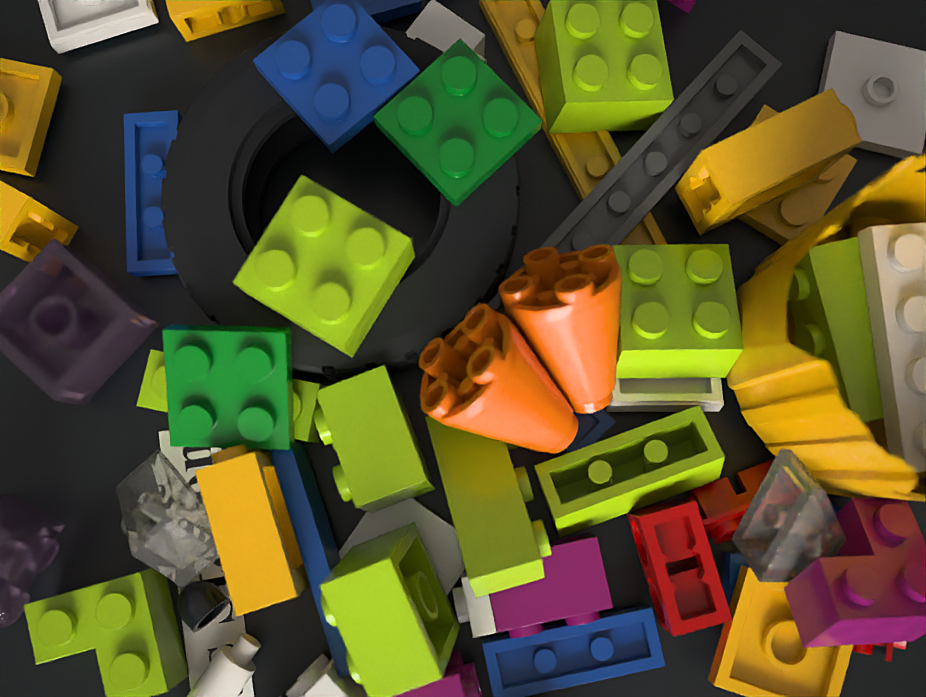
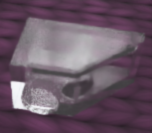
M780 449L731 538L759 582H791L818 557H835L846 540L825 490L791 449Z
M156 450L116 486L131 553L134 557L182 587L202 570L207 569L214 563L219 554L204 502L163 453Z

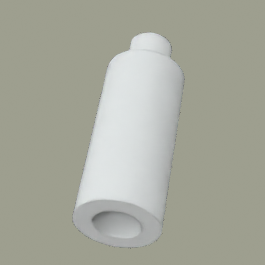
M242 633L233 647L221 646L186 697H237L256 670V666L251 660L261 647L260 643L251 635Z

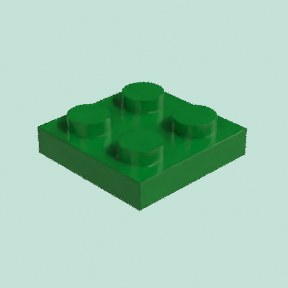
M461 38L373 116L375 125L455 207L464 201L541 130L543 122Z
M170 324L162 330L170 446L230 448L244 444L246 449L290 450L295 442L291 327Z

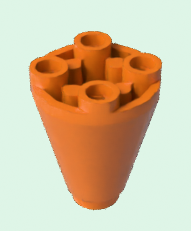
M607 244L593 245L581 251L558 253V250L554 247L535 249L523 257L525 267L517 270L498 287L505 312L563 393L573 411L584 414L599 411L611 403L613 399L612 391L616 384L623 276L621 267L616 261L614 249Z
M484 303L476 305L444 340L442 338H435L423 349L418 363L419 367L425 371L420 390L421 409L442 424L536 452H548L551 454L563 451L574 440L578 431V419L573 414L571 405L513 321L505 315L496 312L489 305Z

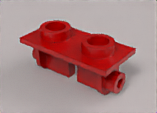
M771 459L737 473L736 478L744 493L736 495L728 478L725 477L690 490V497L685 499L697 502L708 540L713 538L716 544H720L742 535L747 530L745 525L764 518L770 524L776 523L797 513L800 509L798 505H800L809 487V483L805 480L792 485L791 482L796 481L793 467L785 461L778 462L776 459Z

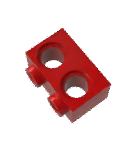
M679 498L626 513L659 625L675 637L731 621L732 617L697 502Z

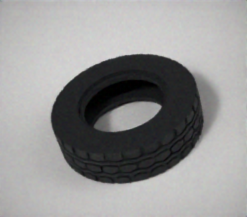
M380 26L420 69L421 73L443 54L442 50L418 37L414 40L407 37L405 32ZM287 31L259 42L260 46L252 50L250 48L227 63L225 65L226 68L220 74L216 73L197 94V100L194 104L189 105L176 129L178 132L176 140H171L164 169L167 172L166 178L162 179L161 210L165 212L166 218L162 219L167 248L175 255L172 258L175 269L184 287L191 290V298L209 320L214 321L217 325L291 327L292 371L324 379L346 380L385 365L390 375L410 370L412 366L418 365L423 349L431 340L435 338H442L444 340L465 319L473 307L482 303L488 304L498 293V287L503 283L517 238L521 205V181L518 159L513 154L457 207L440 192L439 215L429 241L416 259L409 265L353 357H350L252 298L233 283L262 237L260 225L261 204L271 175L280 162L294 148L316 136L261 75L253 62V59L281 38ZM374 120L363 128L383 133L375 125Z

